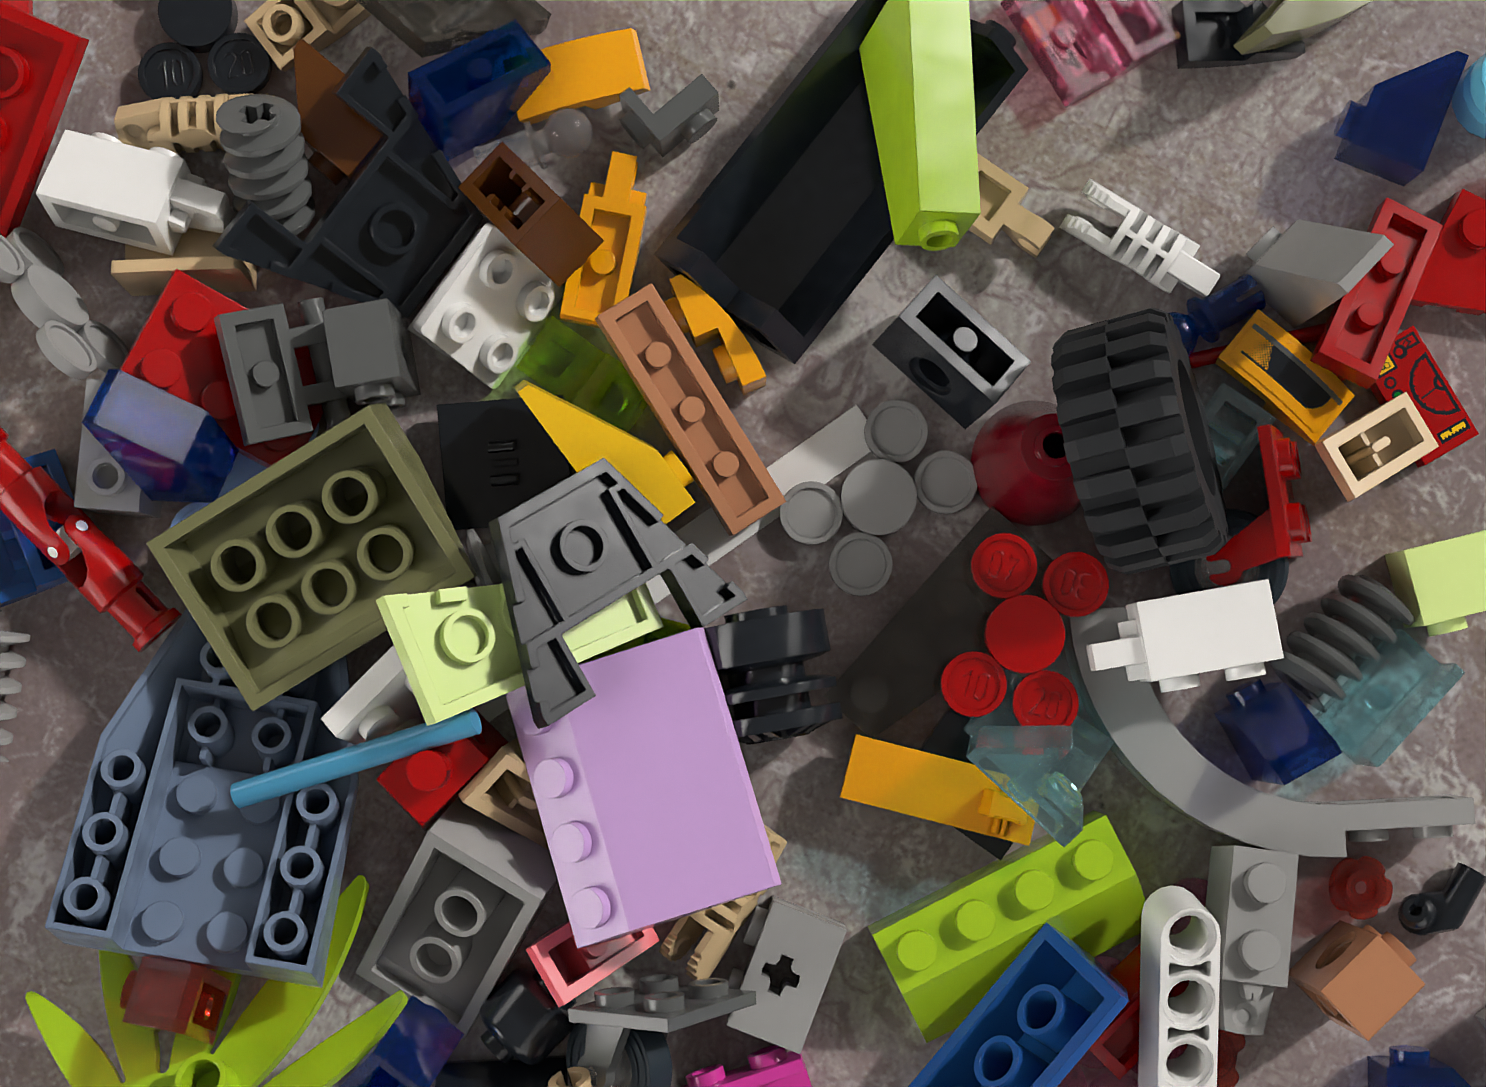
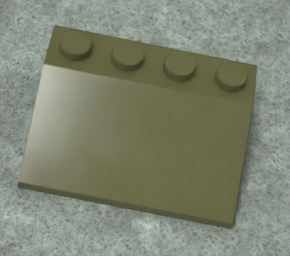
M386 402L368 405L146 543L252 712L388 630L376 603L378 598L386 595L403 593L409 595L435 592L439 589L456 588L477 576L420 457Z

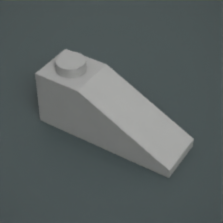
M1298 219L1282 234L1272 226L1252 246L1246 255L1254 263L1240 278L1295 329L1349 293L1394 244L1385 235Z

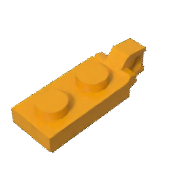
M612 151L606 185L591 182L589 193H584L580 217L604 242L567 279L559 318L561 321L600 328L595 318L630 296L647 214V206H645L647 193L634 190L638 169L637 156Z

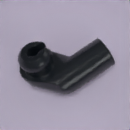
M1458 862L1443 890L1411 894L1400 902L1398 916L1401 925L1408 932L1420 936L1458 929L1463 924L1486 883V876Z

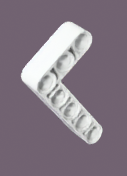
M1170 885L1162 887L1150 894L1143 905L1141 914L1138 1087H1217L1220 929L1215 918L1191 892L1179 886ZM1191 916L1190 923L1185 930L1178 934L1169 935L1170 928L1175 921L1181 917ZM1190 980L1188 987L1182 994L1172 998L1168 997L1173 986L1179 982ZM1188 1044L1182 1055L1175 1059L1167 1060L1173 1049L1180 1045Z

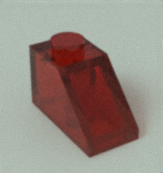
M143 956L139 970H132L128 974L121 992L120 1007L126 1009L122 1022L138 1028L213 1045L232 981L204 966Z

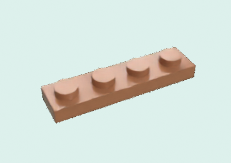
M652 283L595 318V321L729 536L735 535L787 502Z

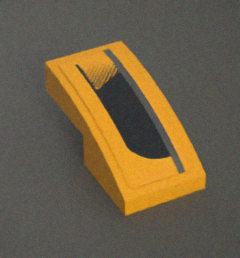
M1259 309L1220 354L1215 363L1266 402L1263 406L1266 411L1312 446L1315 445L1355 396L1333 372L1311 362L1310 359L1313 353Z

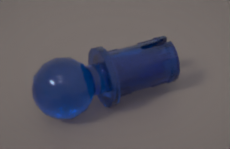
M1243 274L1237 280L1203 299L1197 296L1191 297L1186 303L1187 315L1180 312H1167L1170 313L1174 324L1177 325L1188 356L1193 353L1199 336L1208 343H1214L1220 338L1219 332L1252 315L1258 309L1260 311L1265 309L1266 301L1262 290L1241 302L1236 300L1258 285L1252 276Z

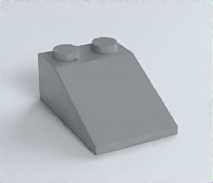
M458 796L428 830L355 973L390 995L402 990L408 997L406 1005L464 1040L480 1015V1007L495 990L558 882L550 851L464 804Z

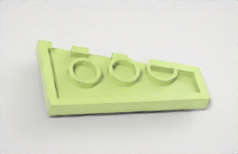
M502 583L470 588L464 586L439 589L435 592L409 595L407 593L386 595L376 600L427 726L525 686ZM644 583L565 631L562 637L577 663L659 629L663 627V623L647 584Z

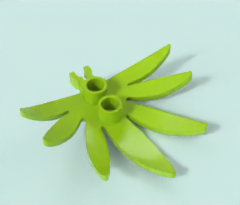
M358 875L338 898L322 988L268 979L235 1022L214 1054L210 1053L227 1021L242 974L193 966L177 1024L169 1068L165 1073L160 1072L159 1034L151 999L131 955L99 950L105 1010L115 1051L125 1076V1082L122 1081L114 1064L97 1041L68 1014L33 991L26 993V1002L49 1051L71 1087H257L293 1048L330 992L357 932L369 892V882L363 875ZM402 990L397 991L308 1051L262 1087H332L352 1070L379 1042L406 1006L408 997Z

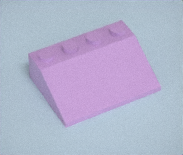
M704 627L694 628L579 665L596 696L547 727L538 729L535 725L525 686L506 693L577 949L622 938L782 884Z

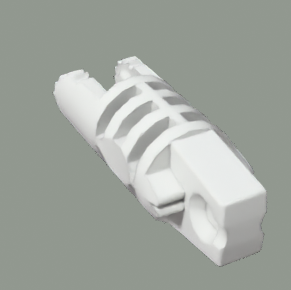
M1089 178L1081 191L1082 194L1087 196L1088 201L1101 209H1107L1122 218L1121 223L1111 238L1096 230L1085 219L1079 216L1074 217L1070 214H1067L1059 228L1112 260L1125 265L1148 282L1169 294L1178 282L1198 295L1208 297L1219 280L1220 274L1193 258L1200 245L1178 231L1157 221L1140 208Z

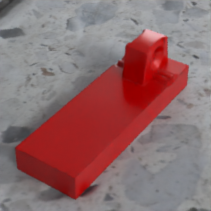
M1388 197L1385 198L1377 207L1366 232L1385 235L1394 245L1349 293L1335 302L1323 333L1311 356V362L1333 372L1341 381L1347 379L1365 389H1368L1378 380L1442 230V224Z

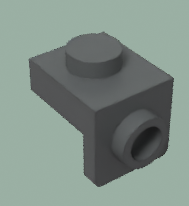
M703 74L699 75L654 114L630 87L619 95L622 110L625 113L619 119L623 128L642 149L651 144L662 157L684 139L689 144L696 142L717 122V117L714 114L719 111V94Z

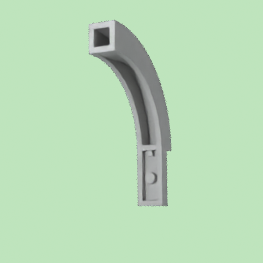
M1126 607L1098 608L1093 613L1082 617H1067L1060 614L1065 627L1064 650L1071 676L1083 706L1101 738L1120 763L1147 790L1170 808L1197 824L1248 844L1273 851L1295 853L1310 857H1347L1345 831H1348L1349 841L1375 842L1389 840L1388 829L1412 827L1413 838H1447L1454 836L1453 825L1476 824L1474 798L1434 795L1342 801H1296L1273 796L1243 784L1208 761L1181 735L1163 710L1150 682H1140V680L1128 681L1126 666L1090 671L1086 645L1120 639L1117 623L1129 621Z

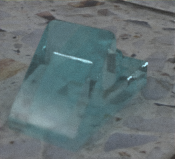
M1064 725L979 726L970 734L966 757L1060 845L1065 847L1083 831L1084 805L1081 804L1083 801L1081 793L1060 772L1055 771L1052 775L1048 773L1072 749V727Z

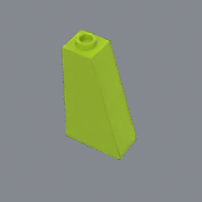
M887 0L860 45L859 51L895 245L921 246L929 251L944 250L955 247L981 214L969 0Z

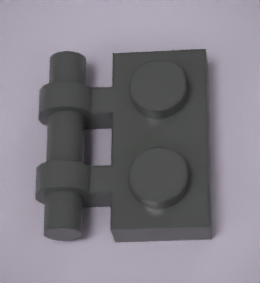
M323 297L298 302L303 324L301 327L289 329L283 303L220 314L214 318L244 446L312 432L313 427L308 410L309 406L322 405L327 429L333 428L351 416L347 399L352 396H345L334 385L322 310H325ZM308 348L316 384L302 385L294 350Z

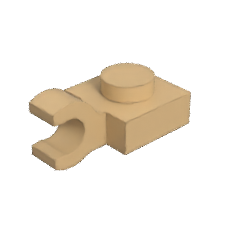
M977 153L981 214L968 230L990 245L1002 230L1017 246L1037 258L1051 239V233L1055 228L1043 218L1020 205L1027 196L1029 190L1027 186Z

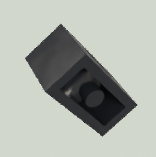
M937 275L909 302L872 344L965 430L999 401L1031 363L1021 351Z

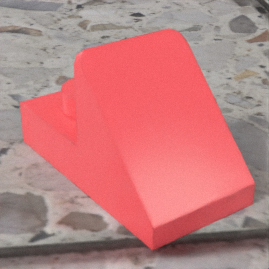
M567 921L544 933L525 950L558 1007H561L659 942L660 939L652 927L622 938L577 949L570 921Z

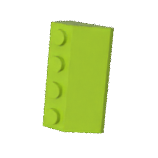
M1093 810L1030 842L1029 846L1024 845L1005 855L1001 861L997 859L868 925V928L926 1043L959 1027L1046 922L1095 957L1141 933V914L1146 900L1138 876L1107 815Z

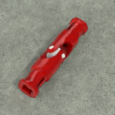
M0 427V510L64 573L67 580L100 614L108 612L134 638L132 646L138 652L144 651L170 629L182 614L174 607L168 609L142 582L144 573L110 538L98 529L81 509L74 507L73 499L41 466L33 468L7 441L9 434ZM47 519L63 526L55 532L50 527Z

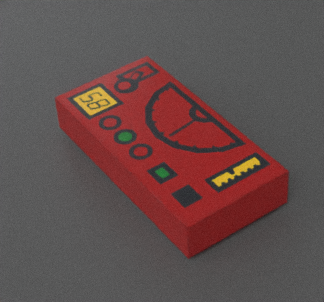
M1414 325L1397 334L1378 380L1370 386V389L1380 405L1404 392L1408 393L1439 447L1415 461L1419 468L1477 436L1479 433Z

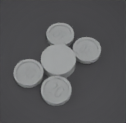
M15 228L6 238L0 234V281L12 283L11 292L15 302L27 318L39 328L36 332V340L47 359L64 374L74 379L83 380L87 378L96 367L104 373L115 377L129 349L111 329L97 321L89 320V312L84 301L76 290L61 277L64 274V266L53 248L36 233L26 228Z
M903 400L886 401L878 405L870 413L865 424L864 437L869 450L878 459L863 462L848 474L841 488L840 499L829 486L820 482L808 481L792 487L784 496L787 502L780 506V522L784 531L791 539L804 545H818L832 538L841 525L843 515L847 522L860 532L842 538L833 548L829 558V572L832 580L837 587L850 595H871L879 591L887 583L892 572V556L886 544L878 537L887 536L900 530L912 517L917 499L926 509L937 514L947 515L964 509L972 501L977 491L973 465L966 457L959 453L938 451L927 456L918 466L914 475V481L910 474L899 465L915 458L925 446L928 437V426L922 412L913 404Z

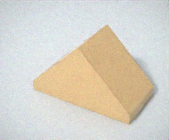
M1407 392L1398 395L1321 438L1314 445L1347 502L1359 497L1439 447Z
M517 737L502 746L458 795L464 804L549 850Z

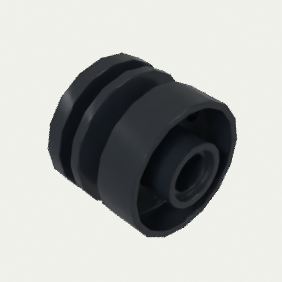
M787 605L761 608L724 616L725 624L704 628L718 675H728L730 688L723 690L727 705L733 704L735 720H732L739 743L751 745L810 734V732L830 721L843 718L840 702L811 706L809 691L837 686L836 676L805 674L804 661L819 657L831 650L823 608L788 613Z

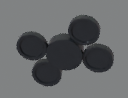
M159 0L158 18L163 30L173 42L161 43L152 47L144 54L140 61L138 80L141 88L152 100L164 97L180 99L181 96H192L194 98L198 94L203 82V69L198 58L193 53L209 52L207 61L209 75L218 88L228 95L256 94L265 87L271 77L272 59L256 37L247 33H234L238 23V10L234 0Z

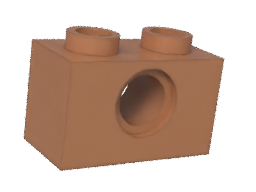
M1341 920L1289 970L1288 975L1331 1021L1367 1041L1426 985L1410 968L1417 961L1415 956L1394 935L1388 931L1381 935L1369 924L1360 928Z

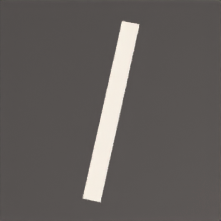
M857 405L766 468L783 497L792 487L803 482L814 481L826 484L871 452L864 437L867 419ZM780 506L732 536L728 535L712 508L696 517L675 532V534L686 545L693 543L709 558L706 564L710 566L780 516ZM660 574L646 582L654 604H657L671 594ZM506 694L475 706V708L490 722L506 711L509 705Z

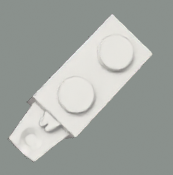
M65 129L36 191L37 197L57 227L173 256L182 233H186L188 227L223 233L234 214L233 207L229 205V198L226 193L206 187L205 179L191 174L185 159L176 153L161 147H152L150 150L123 144L115 137L100 132L92 133L90 136Z
M1269 579L1126 605L1129 621L1117 623L1120 639L1086 645L1090 671L1126 666L1128 681L1153 682L1159 680L1161 693L1201 686L1198 673L1224 669L1226 681L1265 675V661L1284 658Z

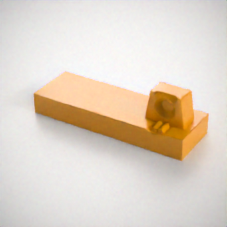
M854 734L839 797L1029 846L1044 782Z

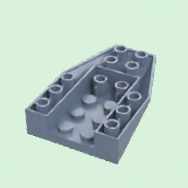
M186 608L100 735L45 928L64 944L322 988L357 799L359 773L349 774L244 808L236 807L231 798L230 788L235 782L356 745L335 737L321 720L330 708L350 689L347 655L252 712Z

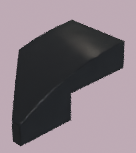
M1182 0L1171 8L1178 69L1240 66L1294 59L1306 52L1305 43L1300 40L1276 49L1242 55L1233 45L1268 8L1261 0H1253L1246 6L1240 0Z

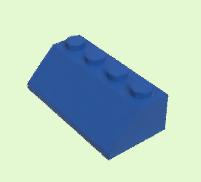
M1046 922L908 1087H1057L1129 1002L1127 989L1090 953Z

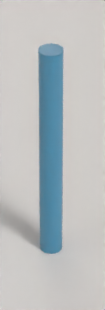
M471 708L429 726L426 723L235 782L230 788L231 798L236 807L244 808L414 755L421 751L478 735L482 731L480 717L477 711Z

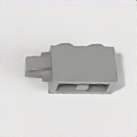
M1236 845L1211 846L1205 908L1219 924L1221 935L1218 1029L1238 1034L1263 1036L1275 986L1284 988L1288 986L1299 854Z

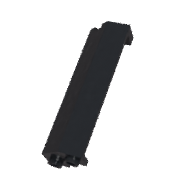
M857 0L654 253L675 276L683 275L712 297L728 315L735 318L741 324L740 330L761 346L793 364H796L894 240L859 51L860 45L887 0ZM970 19L977 136L1029 69L1014 49L1017 43L1016 39L1004 26L993 20L981 23Z

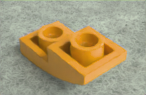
M632 28L567 41L505 61L518 120L528 125L583 106L597 110L620 101L619 95L628 87L636 95L650 91L637 32Z
M680 274L670 278L671 291L674 297L665 300L664 304L682 333L689 332L695 348L719 338L721 345L713 348L712 353L725 383L728 384L737 380L743 395L766 386V374L755 352L731 317L712 297Z

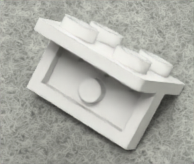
M486 223L477 230L407 329L426 344L459 363L481 382L492 389H496L564 295L565 287L563 285L557 286L516 248L496 226Z

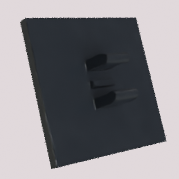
M555 395L564 400V395ZM522 398L437 405L446 513L455 530L489 527V522L571 476L569 461Z

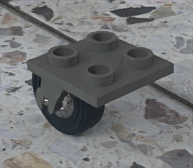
M657 974L642 977L639 979L640 988L637 989L631 987H611L597 990L594 992L595 1001L568 1009L569 1022L575 1023L567 1043V1068L584 1067L588 1069L591 1075L592 1087H671L672 1060L666 1041L668 1033L756 1005V991L728 989V980L723 978L699 979L689 982L688 985H680L678 983V976L674 974Z

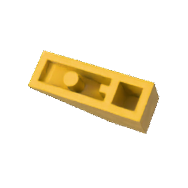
M526 380L521 381L514 387L576 472L605 458L664 515L661 521L665 524L696 503L685 489L694 479L672 450L662 457L651 444Z

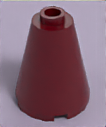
M1022 401L1011 404L995 413L983 425L976 436L970 462L973 465L977 490L984 504L1006 521L1028 527L1047 525L1066 518L1082 505L1075 490L1070 463L1067 461L1056 404L1045 401Z

